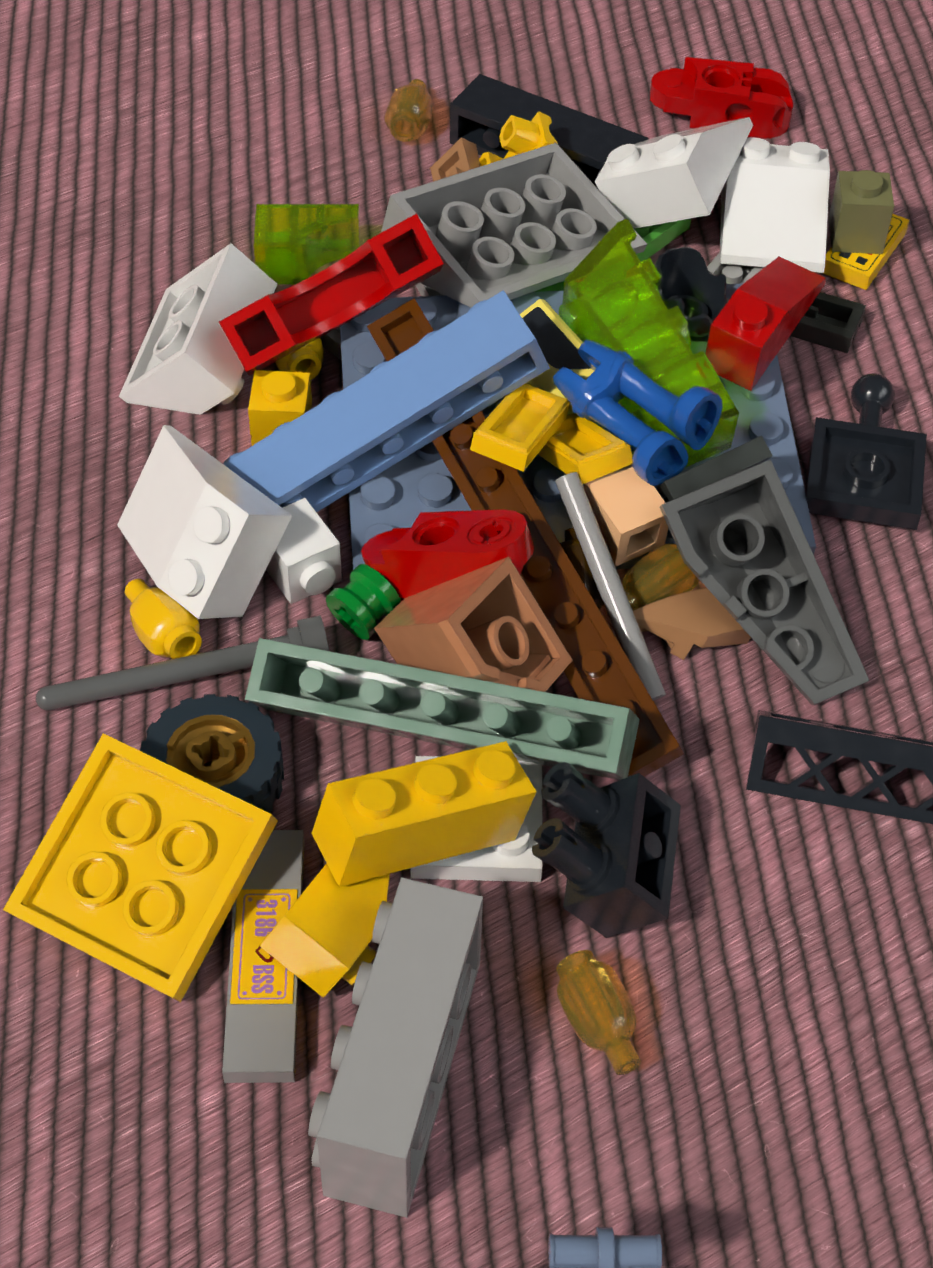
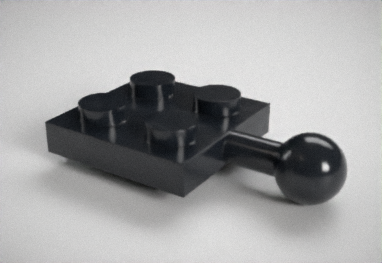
M876 373L866 374L854 383L851 390V401L854 408L860 413L859 424L816 417L811 440L805 491L809 513L917 530L922 514L927 434L881 427L882 414L891 408L895 398L894 387L885 376Z

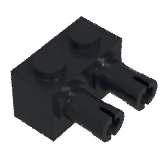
M567 762L558 763L553 766L544 777L542 784L546 788L541 789L542 798L572 817L576 821L575 829H571L560 819H549L537 829L533 840L538 844L532 846V853L535 857L551 865L566 876L567 882L563 908L606 938L668 919L681 805L640 773L598 788Z

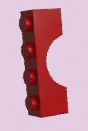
M416 213L367 240L355 251L328 268L289 288L266 295L219 321V324L245 371L250 376L254 374V370H261L439 273L444 263Z

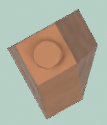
M509 557L404 598L374 628L395 662L399 665L546 692L573 661Z

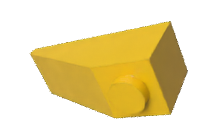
M326 863L261 943L260 947L323 998L341 978L352 986L355 983L361 963L363 961L371 963L377 952L368 944L372 940L375 919L382 901L387 902L390 874L338 887Z

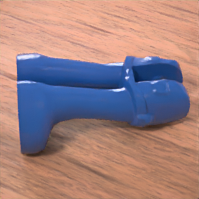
M586 339L579 347L578 353L586 364L594 370L587 380L566 367L559 369L553 376L554 384L571 403L572 411L581 418L599 423L616 437L629 444L634 452L632 456L634 471L652 486L661 485L664 481L680 474L688 463V453L681 441L698 451L706 445L719 422L723 408L720 396L709 388L700 386L690 388L680 397L676 396L633 364V358L627 352L614 351L607 346ZM625 396L634 401L667 426L680 440L667 432L654 430L618 404V401L622 400Z

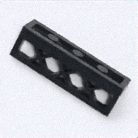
M758 710L746 790L933 824V809H929L933 805V793L914 806L898 803L884 784L905 768L922 770L933 785V741ZM768 742L795 747L809 768L788 782L762 778ZM805 749L829 754L814 763ZM842 756L859 759L872 777V780L851 794L834 791L821 773V770ZM869 761L892 766L878 775ZM815 775L824 789L800 784ZM879 787L888 801L864 796Z

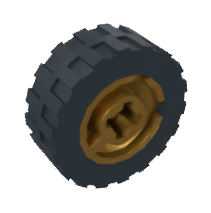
M204 694L202 698L192 699L190 697L180 701V704L172 709L170 707L160 714L161 717L156 723L152 722L146 730L147 738L141 742V752L268 813L272 811L273 802L275 799L280 798L283 790L284 767L279 732L274 730V722L268 714L264 716L259 711L257 705L251 702L245 703L240 701L239 697L236 696L218 697L216 694Z

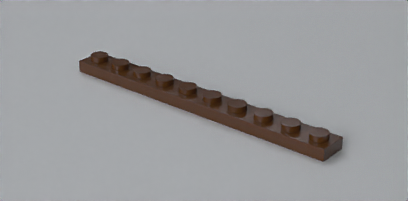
M415 298L367 326L386 361H390L419 343L425 335L434 331ZM482 411L432 442L471 510L505 509L524 515L533 541L534 552L532 557L523 566L521 577L573 660L566 667L564 673L579 699L630 708L640 719L628 777L637 773L645 777L684 755L517 470L470 450L474 432L486 419Z

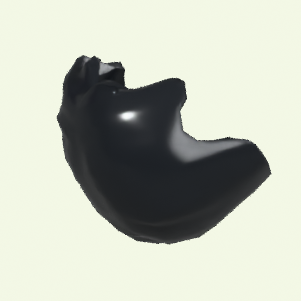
M691 247L669 249L659 255L648 284L647 306L651 316L660 327L678 336L705 337L709 335L711 324L729 301L726 297V276L724 274L719 276L713 275L708 271L701 253Z

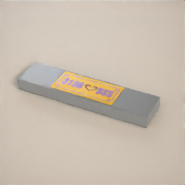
M303 830L272 831L233 904L222 1068L224 1083L295 1082L299 978L260 947V945L302 894L304 864Z

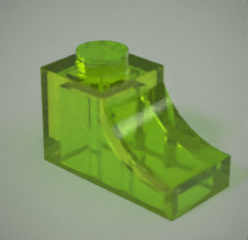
M256 204L254 231L255 265L274 280L277 285L297 284L309 278L321 266L343 259L360 247L359 204Z

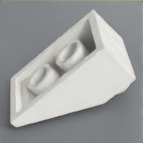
M750 117L661 135L636 144L622 145L611 151L595 183L599 191L633 229L710 215L753 127V123Z
M749 137L746 139L722 188L721 264L766 267L780 256L812 272L824 273L830 179L828 149H820L819 146L809 142H796L791 144V146L773 145L761 138Z
M163 425L117 525L158 588L198 619L243 617L293 515L175 428Z

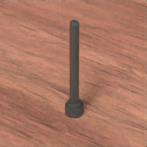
M321 615L297 620V627L286 629L287 635L267 639L329 651ZM258 641L45 686L37 692L36 703L41 709L50 711L250 668L253 666Z

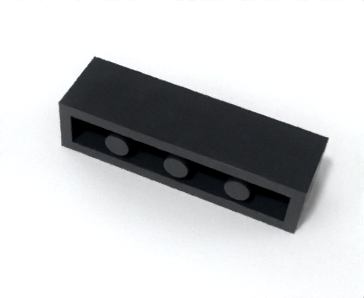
M479 74L450 103V144L454 145L462 137L476 144L478 155L490 152L499 157H505L509 150L501 147L499 135L501 128L511 115L529 121L534 118L538 111L550 116L552 120L549 126L551 135L555 138L559 147L597 189L595 180L611 151L625 144H636L649 140L648 137L482 74Z

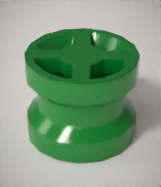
M359 564L351 572L350 582L344 588H335L325 599L328 608L339 623L362 640H368L376 632L374 628L377 626V622L383 616H387L401 602V598L390 582L378 571L365 564Z

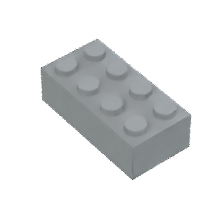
M401 877L393 903L381 902L372 936V941L378 943L379 947L373 964L364 961L361 963L353 988L352 1004L359 1005L353 1026L341 1025L334 1043L331 1068L338 1070L331 1093L323 1091L318 1093L309 1122L308 1135L316 1138L312 1155V1166L320 1168L323 1196L408 1217L480 966L483 896Z

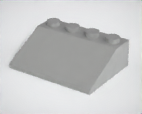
M557 143L390 195L381 230L382 233L417 213L444 263L439 273L420 283L469 307L474 306L480 301L488 300L503 290L510 300L644 252L647 245Z

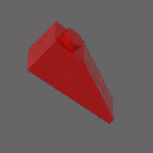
M778 256L738 287L713 321L702 368L752 391L825 286L827 278Z

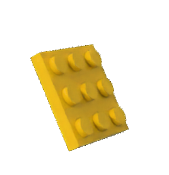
M103 733L3 910L181 1002L278 820L272 814Z

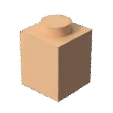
M633 464L584 484L585 493L605 543L609 546L610 555L615 567L665 545L669 527L660 506L666 502L654 486L648 484L636 474Z

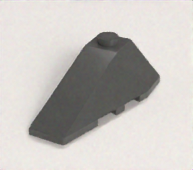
M771 459L660 506L683 562L811 705H815L870 681Z

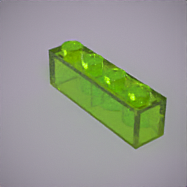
M627 218L617 222L567 276L564 282L562 305L559 306V316L582 342L586 339L592 340L614 351L627 352L633 358V364L676 396L680 397L694 386L709 388L720 396L723 408L719 422L706 445L698 451L681 441L688 453V463L686 465L688 467L731 448L739 411L705 352L700 351L693 354L691 351V338L687 328L688 323L678 306L668 310L655 284L660 281L661 276L651 258L640 262L631 246V242L636 239L637 234ZM626 396L618 401V404L654 430L667 432L680 440L667 426Z

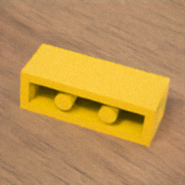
M504 741L328 783L311 834L338 887L514 841L536 795V790L508 743Z

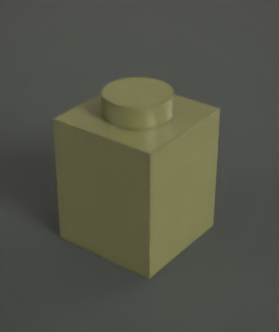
M871 170L838 171L828 218L832 252L883 254L894 209L890 173L874 172Z

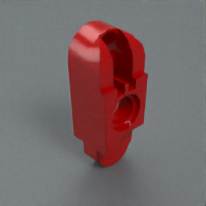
M685 57L684 69L670 68L654 74L651 79L650 101L653 105L663 109V112L691 116L690 128H699L750 117L753 127L748 137L771 139L787 132L790 126L794 105L789 84L781 73L772 69L756 68L754 63Z
M513 510L420 512L411 528H393L391 531L374 536L363 545L361 554L365 565L370 566L384 576L393 585L400 598H407L507 557L511 559L521 576L523 566L533 555L534 545L524 515Z

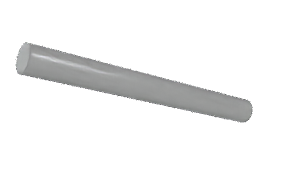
M577 472L566 474L555 482L620 646L652 700L659 699L666 695L579 475Z

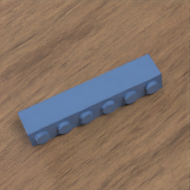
M503 290L488 300L476 303L466 314L440 330L428 333L419 343L390 361L378 364L369 374L350 386L328 395L321 404L300 417L278 426L271 435L250 448L233 454L225 460L223 465L282 508L306 498L313 509L318 512L550 369L536 338Z

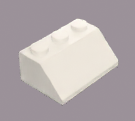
M230 243L166 289L119 397L130 404L199 415L219 403L223 405L230 403L239 394L244 385V379L241 378L244 367L219 321L266 295L273 294L277 283Z

